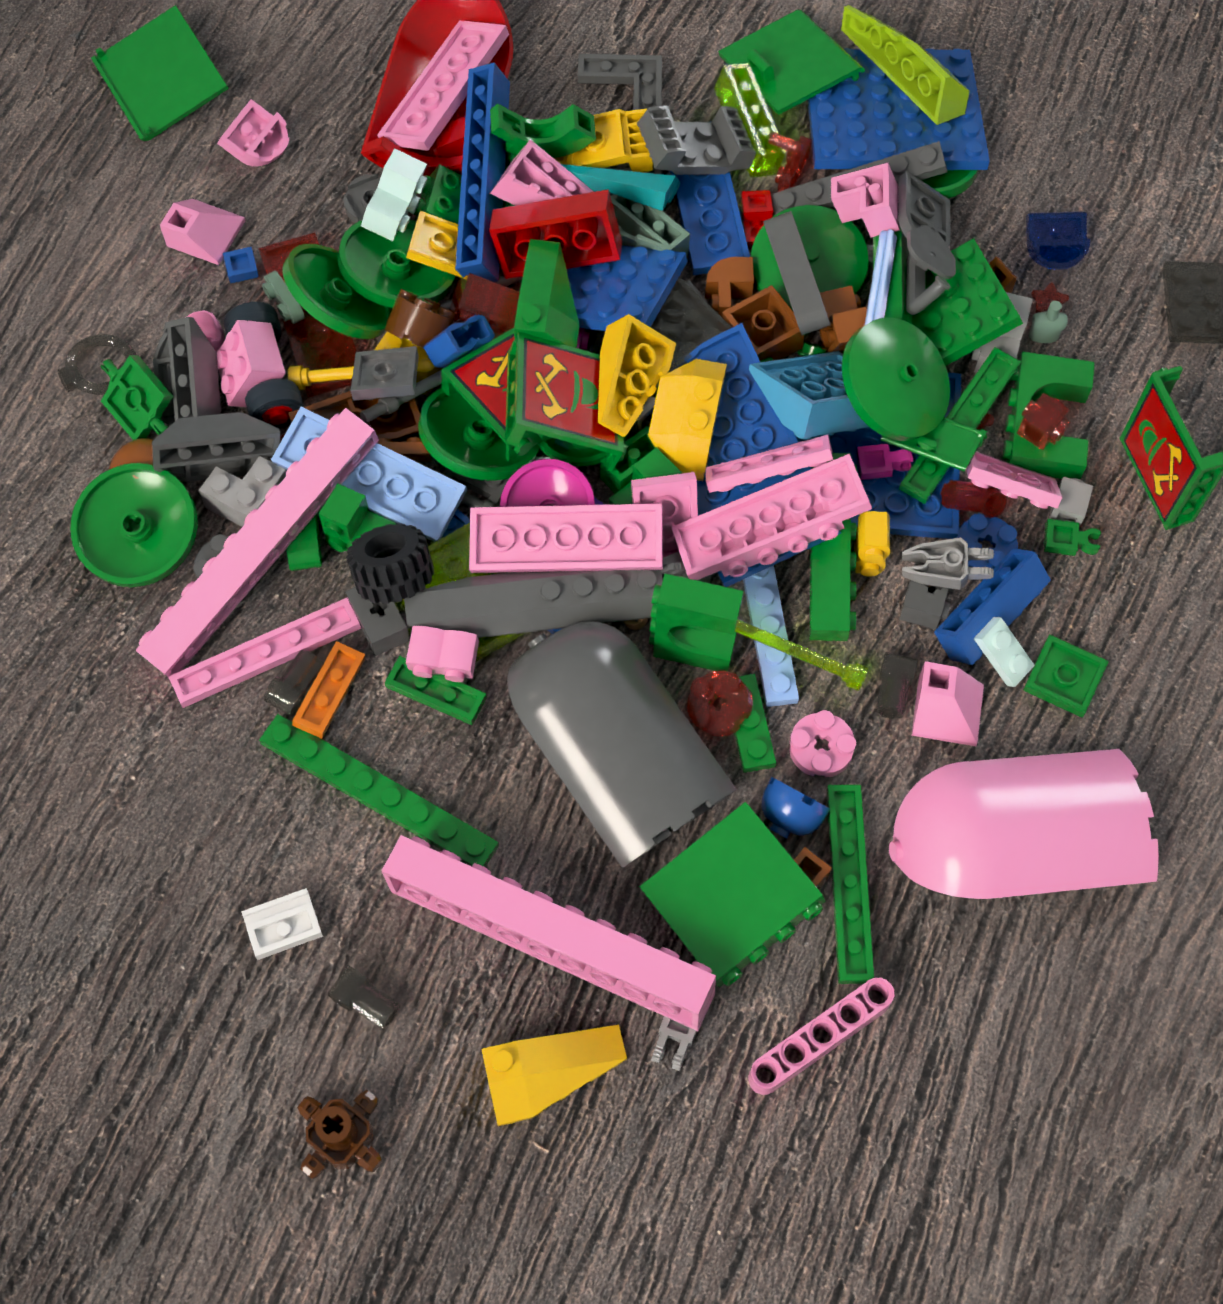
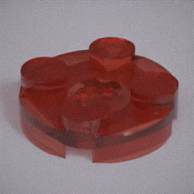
M714 671L703 677L696 678L692 682L687 709L692 723L711 736H728L740 729L739 725L743 723L745 718H749L753 706L752 693L736 674L728 671ZM721 696V698L727 699V703L721 706L720 711H717L716 707L713 706L714 701Z

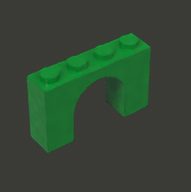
M1022 352L1019 359L1021 361L1020 366L1011 378V381H1015L1014 388L1010 389L1008 396V406H1012V414H1008L1005 425V432H1010L1009 440H1005L1002 457L1007 459V463L1048 477L1081 479L1087 467L1089 440L1059 436L1044 431L1034 422L1030 413V406L1043 399L1086 403L1093 388L1095 362Z
M664 574L662 585H655L651 602L653 606L650 616L652 620L649 644L654 645L653 657L728 674L737 633L735 629L744 591Z

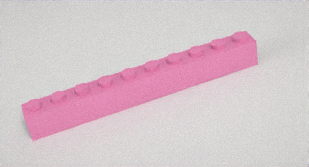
M347 408L341 414H335L328 422L327 430L320 438L316 437L310 442L306 450L307 453L303 458L290 465L283 481L279 485H274L267 492L264 503L247 515L244 521L245 525L239 532L233 533L227 538L223 546L224 549L219 555L207 561L200 577L195 582H190L184 588L181 594L182 597L175 606H170L163 612L160 618L161 622L156 628L143 635L139 641L140 646L136 651L167 677L182 671L322 508L337 483L342 484L376 445L379 439L375 430Z

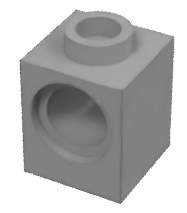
M1063 477L1059 485L1062 499L1058 509L1052 507L1049 519L1079 523L1080 528L1087 512L1093 485L1086 484L1080 479Z

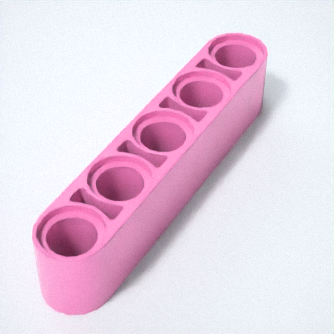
M873 978L762 1055L753 1063L748 1076L750 1087L761 1095L773 1093L880 1017L889 1008L894 998V989L891 983L883 978ZM871 990L881 992L885 1002L882 1004L872 1002L868 992ZM845 1009L852 1010L856 1014L858 1021L856 1023H847L842 1019L840 1012ZM816 1029L825 1030L830 1036V1041L827 1043L817 1042L813 1037V1031ZM789 1048L798 1050L802 1055V1061L799 1063L789 1062L785 1057V1050ZM761 1068L769 1069L773 1072L774 1081L771 1083L761 1082L756 1076V1071Z

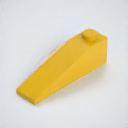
M629 314L606 327L600 350L598 423L622 437L628 434L643 411V405L657 390L656 386L660 381V377L669 372L676 346L675 342Z
M619 1025L518 1040L482 1049L498 1126L534 1118L552 1104L563 1100L571 1095L573 1091L590 1081L592 1082L627 1060Z

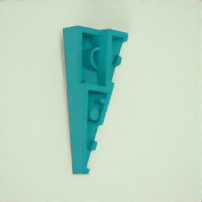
M561 164L594 192L608 189L610 194L624 197L663 211L667 203H671L680 187L679 179L673 175Z

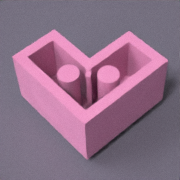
M889 163L831 178V200L842 223L862 218L870 237L878 236L882 230H900L898 222V185Z

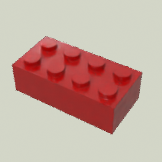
M608 189L493 209L489 230L505 279L523 276L530 239L560 242L566 269L620 260L622 237Z

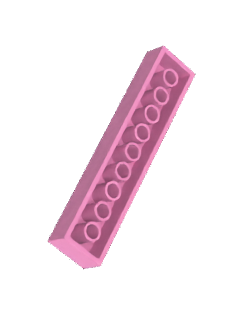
M402 835L399 837L382 869L384 878L392 893L699 1031L715 996L716 975L711 974L712 970L706 965L699 962H693L691 965L680 960V956L668 948L661 947L658 950L647 945V940L639 935L629 933L626 936L615 931L616 927L602 919H597L596 922L584 917L585 914L574 906L566 905L563 908L554 904L550 896L539 891H535L534 894L521 889L522 885L508 877H504L503 880L492 876L491 871L482 865L474 863L471 867L460 862V857L447 850H442L441 853L433 850L428 842L419 837L413 836L411 839Z

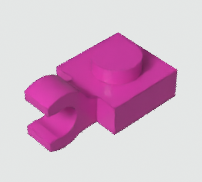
M888 444L857 447L861 480L892 477L893 469L908 471L912 468L913 456L911 451L901 449L890 452Z

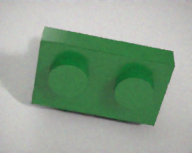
M439 164L430 176L425 175L428 179L422 191L419 204L413 214L416 215L414 221H417L419 212L423 211L458 224L462 175Z

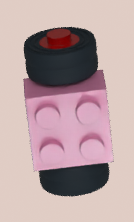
M247 302L231 309L224 318V328L227 336L220 349L216 351L222 392L226 396L228 406L247 407L249 416L279 429L287 427L292 423L288 413L304 407L298 386L293 381L282 379L285 375V369L277 345L282 333L277 312L273 306L265 302Z

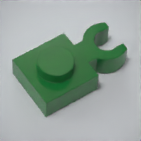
M1048 519L1045 524L1044 552L1075 556L1079 548L1086 554L1095 555L1098 553L1100 545L1091 544L1088 539L1098 540L1101 531L1096 528H1090L1083 532L1079 531V523Z

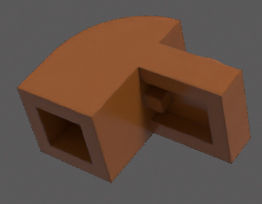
M753 257L725 258L715 263L709 270L706 279L705 299H711V307L717 312L720 319L722 318V312L731 307V298H749L752 296L754 284Z

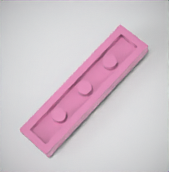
M829 436L817 437L706 467V484L709 493L729 491L735 486L745 483H759L767 477L778 474L782 476L789 475L797 469L808 466H821L827 461L833 460Z

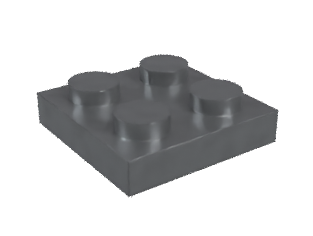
M417 346L356 352L351 384L353 401L415 395L419 359Z

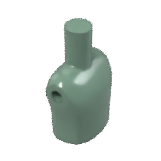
M1052 301L1047 311L1038 312L1033 315L1032 325L1029 329V338L1032 341L1052 343L1059 339L1061 332L1066 328L1068 322L1067 315L1060 312L1062 305L1059 301Z

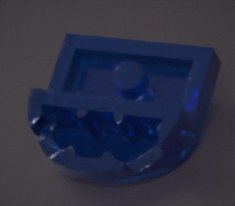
M1086 212L1029 213L1026 215L1027 250L1030 257L1040 266L1053 270L1069 269L1078 264L1087 254L1090 247V239H1087Z

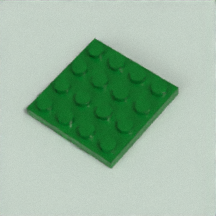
M974 238L951 251L956 260V274L951 279H945L951 288L945 290L920 313L912 315V325L920 329L933 342L945 366L1023 324L1020 315ZM930 269L925 271V290L935 282V277L939 276Z

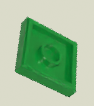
M1049 634L1023 691L1083 718L1109 661Z

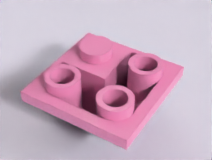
M189 199L173 203L161 222L160 228L167 247L219 265L223 259V253L228 251L243 226L245 217L195 199Z
M925 662L918 679L911 736L977 746L984 685L958 667Z

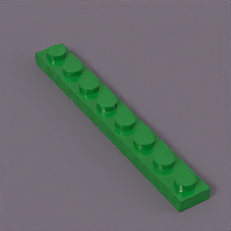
M279 714L276 715L259 739L264 747L440 850H447L460 857L461 862L471 867L474 863L486 867L499 847L498 841L326 741L292 726L291 721Z

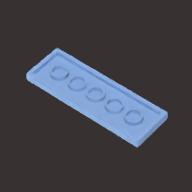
M300 407L271 459L272 463L288 470L292 463L300 461L307 453L306 450L310 442L314 438L322 436L327 430V424L330 420ZM378 443L341 484L365 495L370 511L397 524L415 526L416 529H420L423 532L425 538L439 544L467 492L465 485Z

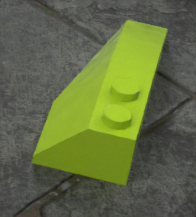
M850 5L844 6L841 30L936 125L965 114L969 90L935 57L916 42L877 18Z

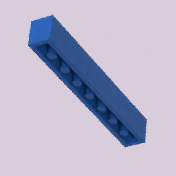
M495 63L471 68L468 73L455 269L472 287L499 281L500 261L489 228L493 209L503 208V200L490 193L505 172L506 144L505 140L491 133L490 109L497 103L509 109L510 82Z

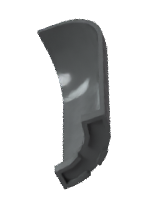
M591 621L569 625L548 637L545 634H541L528 644L530 649L518 657L510 666L507 679L508 691L518 717L622 868L640 858L672 835L668 830L670 827L673 832L737 790L638 648L627 636L617 629L603 623Z

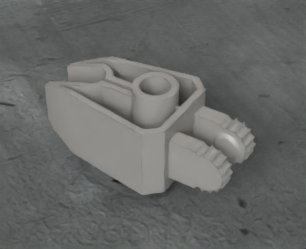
M961 537L922 543L903 551L902 561L921 562L924 565L902 567V576L919 584L961 590L967 584V580H984L994 577V570L991 568L968 567V560L993 559L994 550L991 548H968V543Z

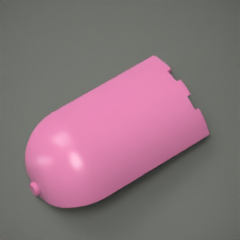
M1120 749L967 761L940 767L916 783L904 798L896 816L893 841L889 844L891 860L914 882L939 893L974 899L1002 898L1157 882L1159 856L1158 839H1151L1148 818L1154 817L1148 794L1147 792H1140L1135 780L1139 774L1132 762Z

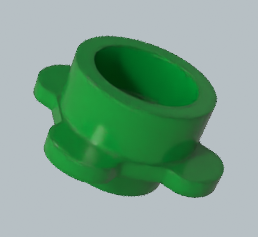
M804 342L803 348L797 354L800 356L826 353L827 348L818 344Z

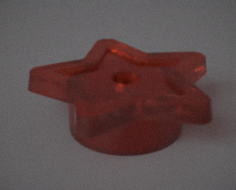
M1049 283L1045 290H1033L1031 292L1032 297L1037 301L1036 313L1048 310L1051 302L1047 299L1059 301L1061 305L1069 300V296L1059 293L1053 283Z

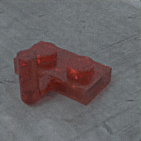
M774 132L771 133L768 143L788 150L786 156L787 164L785 167L780 166L775 177V183L778 184L777 192L792 188L796 184L809 158L812 139L801 136L799 141Z

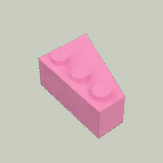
M530 139L510 163L490 194L516 206L594 191Z

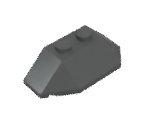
M193 317L165 322L164 333L158 342L153 357L154 374L173 395V398L162 413L161 420L169 427L178 418L220 414L221 404L215 349Z
M243 412L178 418L152 441L153 468L158 472L166 470L183 482L206 480L216 466L234 476H244L259 456L267 460L272 459L280 444L279 428Z

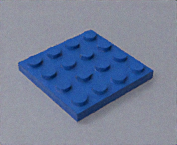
M622 246L620 260L566 269L579 320V328L606 331V327L628 314L651 327L687 264L686 252L659 251L645 247Z

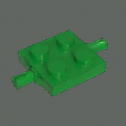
M129 355L120 369L115 366L111 359L105 360L101 368L110 377L108 390L101 399L103 405L133 440L147 438L152 428L160 435L168 428L161 420V416L173 395L139 355Z

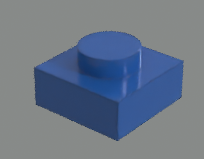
M252 247L223 253L230 283L259 277Z

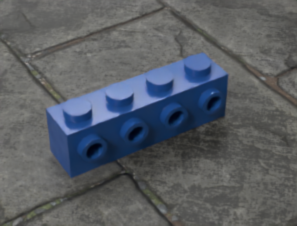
M1013 548L993 569L994 577L984 579L934 631L950 660L973 665L983 654L974 637L993 617H1001L1006 625L1009 626L1021 615L1030 602L1040 595L1051 579L1036 552Z

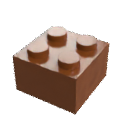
M772 285L722 312L720 332L722 333L742 323L760 361L771 357L773 361L781 360L803 347L805 335L802 336L794 312Z

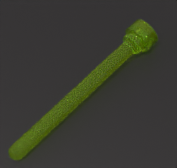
M739 619L737 621L735 632L840 676L841 681L846 682V686L859 691L867 675L868 667L859 663L844 665Z

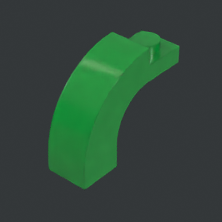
M498 103L490 109L491 133L505 140L506 151L515 155L522 150L530 139L553 158L575 153L596 140L594 115L574 104L552 118L541 120L522 117Z

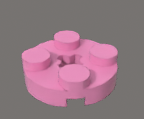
M826 710L807 715L798 721L793 728L789 741L790 756L794 764L802 772L811 776L816 774L833 777L840 774L850 764L856 746L854 734L848 724ZM816 739H826L829 742L828 748L830 750L825 751L823 748L815 749Z

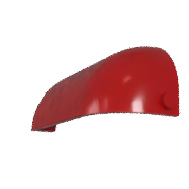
M417 0L403 19L395 37L361 150V154L384 169L395 148L426 163L427 166L423 176H430L439 164L462 175L463 155L438 158L435 156L432 146L428 151L399 147L384 136L378 138L377 135L459 20L506 25L509 35L490 63H495L508 79L513 60V37L507 15L499 0ZM467 96L449 122L462 117L466 118Z

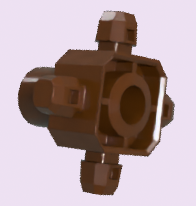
M365 1090L353 1100L355 1103L353 1107L343 1099L329 1100L323 1107L320 1102L308 1096L298 1105L299 1113L308 1123L311 1122L306 1127V1142L315 1150L312 1155L309 1153L301 1164L300 1169L311 1179L317 1178L326 1169L324 1165L327 1162L337 1170L351 1168L358 1159L357 1164L372 1173L381 1165L382 1158L372 1146L367 1148L374 1138L373 1127L365 1116L367 1114L371 1116L379 1101L370 1091ZM338 1127H342L343 1130L339 1134L334 1132Z

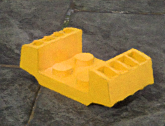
M617 109L595 114L596 140L575 153L554 159L560 164L606 168L629 162L633 172L647 173L652 171V158L649 156L650 153L637 126V122L647 109L632 111Z

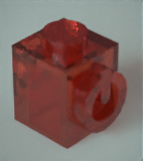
M1043 393L1037 402L1031 400L1025 407L1021 415L1024 418L1017 434L1042 450L1049 442L1055 445L1071 424V421L1066 419L1070 409L1064 406L1060 400L1051 398Z

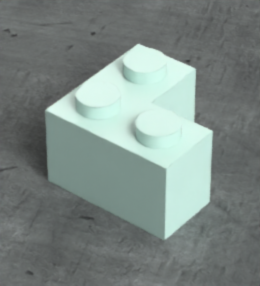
M394 148L384 166L378 187L366 207L361 227L391 241L395 239L398 231L404 233L410 220L408 213H415L421 199L416 194L422 193L428 178L423 176L427 164Z

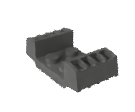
M668 106L649 107L637 122L641 136L646 143L645 146L650 153L649 156L654 163V168L672 171L675 175L726 174L732 170L749 169L756 155L738 110L734 107L721 106L712 122H674Z

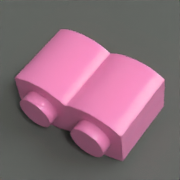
M413 626L406 665L409 670L413 671V675L422 678H431L432 674L445 675V679L453 682H463L464 678H473L479 645L477 634L426 626Z

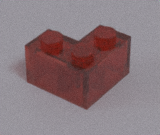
M469 273L458 281L449 310L456 313L454 318L456 323H463L474 315H483L493 332L503 334L505 331L514 328L520 292Z

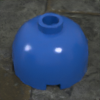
M773 777L770 778L761 799L763 814L772 822L770 829L785 838H788L790 833L798 836L811 834L819 828L830 810L825 805Z

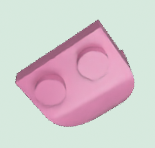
M251 99L224 132L217 144L246 165H267L279 158L289 143L286 129L287 124L278 112L273 116Z

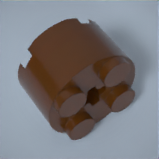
M401 289L388 318L385 330L401 339L404 337L412 341V344L424 348L427 342L453 324L456 313L442 307L436 301L426 297L424 299L417 298L416 294Z

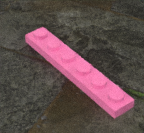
M345 598L168 677L180 704L185 708L361 629V626L348 599Z

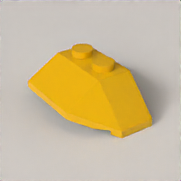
M695 359L660 377L648 437L654 447H657L682 474L695 472L698 481H704L727 364Z

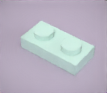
M993 617L974 637L975 642L1007 686L1016 687L1035 666L1001 617Z

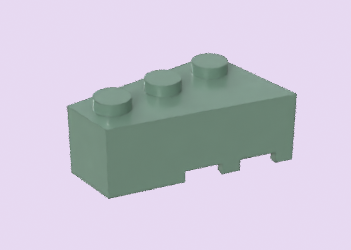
M615 194L610 196L622 237V246L645 247L659 251L686 252V256H688L690 233L663 211Z

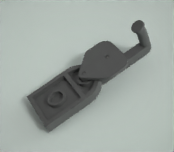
M905 171L898 178V222L907 239L909 250L906 277V310L909 314L915 315L925 309L945 290L951 288L945 279H951L956 274V260L948 248L951 242L950 200L908 171ZM930 269L939 276H936L935 282L925 290V271Z

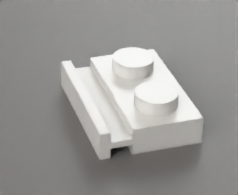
M307 888L241 911L257 960L323 937Z

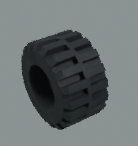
M399 523L397 525L387 524L382 527L373 528L371 531L360 535V538L355 539L352 542V546L347 550L348 555L346 558L356 590L363 599H369L373 603L382 602V604H389L390 602H400L405 598H411L417 592L423 591L426 588L425 585L430 584L435 570L426 538L420 529H416L412 525L406 526Z

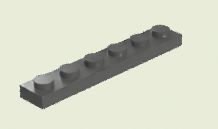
M940 141L771 194L774 213L776 215L786 209L802 205L833 208L835 206L831 200V178L889 163L897 185L898 178L905 171H908L920 180L946 173L947 168Z

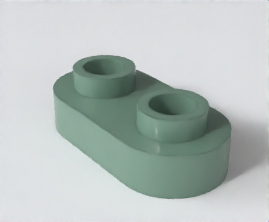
M273 271L265 275V283L262 284V288L269 300L275 299L278 303L277 309L285 322L290 320L292 324L305 319L300 304L292 296L279 273Z

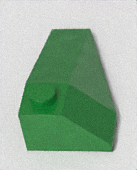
M530 239L517 305L514 339L519 331L577 348L579 320L560 242Z

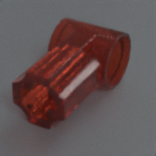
M950 480L947 484L943 485L940 493L944 507L981 512L989 518L1000 515L1007 505L1006 496L990 485L989 488H982L974 485L972 482Z

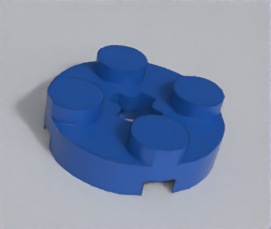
M979 513L972 515L969 520L960 526L958 537H956H961L968 543V548H982V544L978 542L984 540L989 541L994 547L991 548L994 550L993 559L968 560V567H988L994 569L1013 548L1018 549L1017 531L1013 526L1008 525L997 517Z

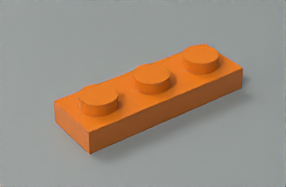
M336 641L293 718L292 726L322 739L365 660V654Z

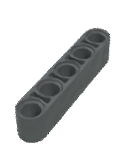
M789 211L763 221L801 335L803 336L830 326L792 212Z

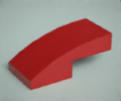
M770 190L741 192L743 229L748 250H752L754 240L764 225L763 221L773 217Z

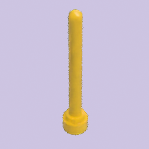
M430 359L418 360L417 373L430 372L434 369ZM302 365L289 366L288 380L293 381L299 390H305L306 386H311V383L352 379L354 366L309 370V368H304Z

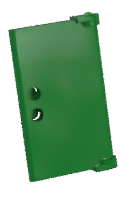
M944 417L934 430L917 439L898 441L882 436L881 441L966 472L979 447H982L987 438L988 431L978 430Z

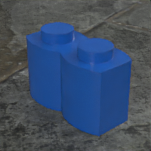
M474 315L463 323H454L427 342L424 349L434 367L444 368L487 344L494 338L495 334L485 316Z

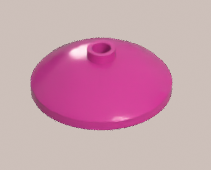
M556 459L533 461L518 469L507 481L500 500V507L595 505L593 490L583 473L573 465Z

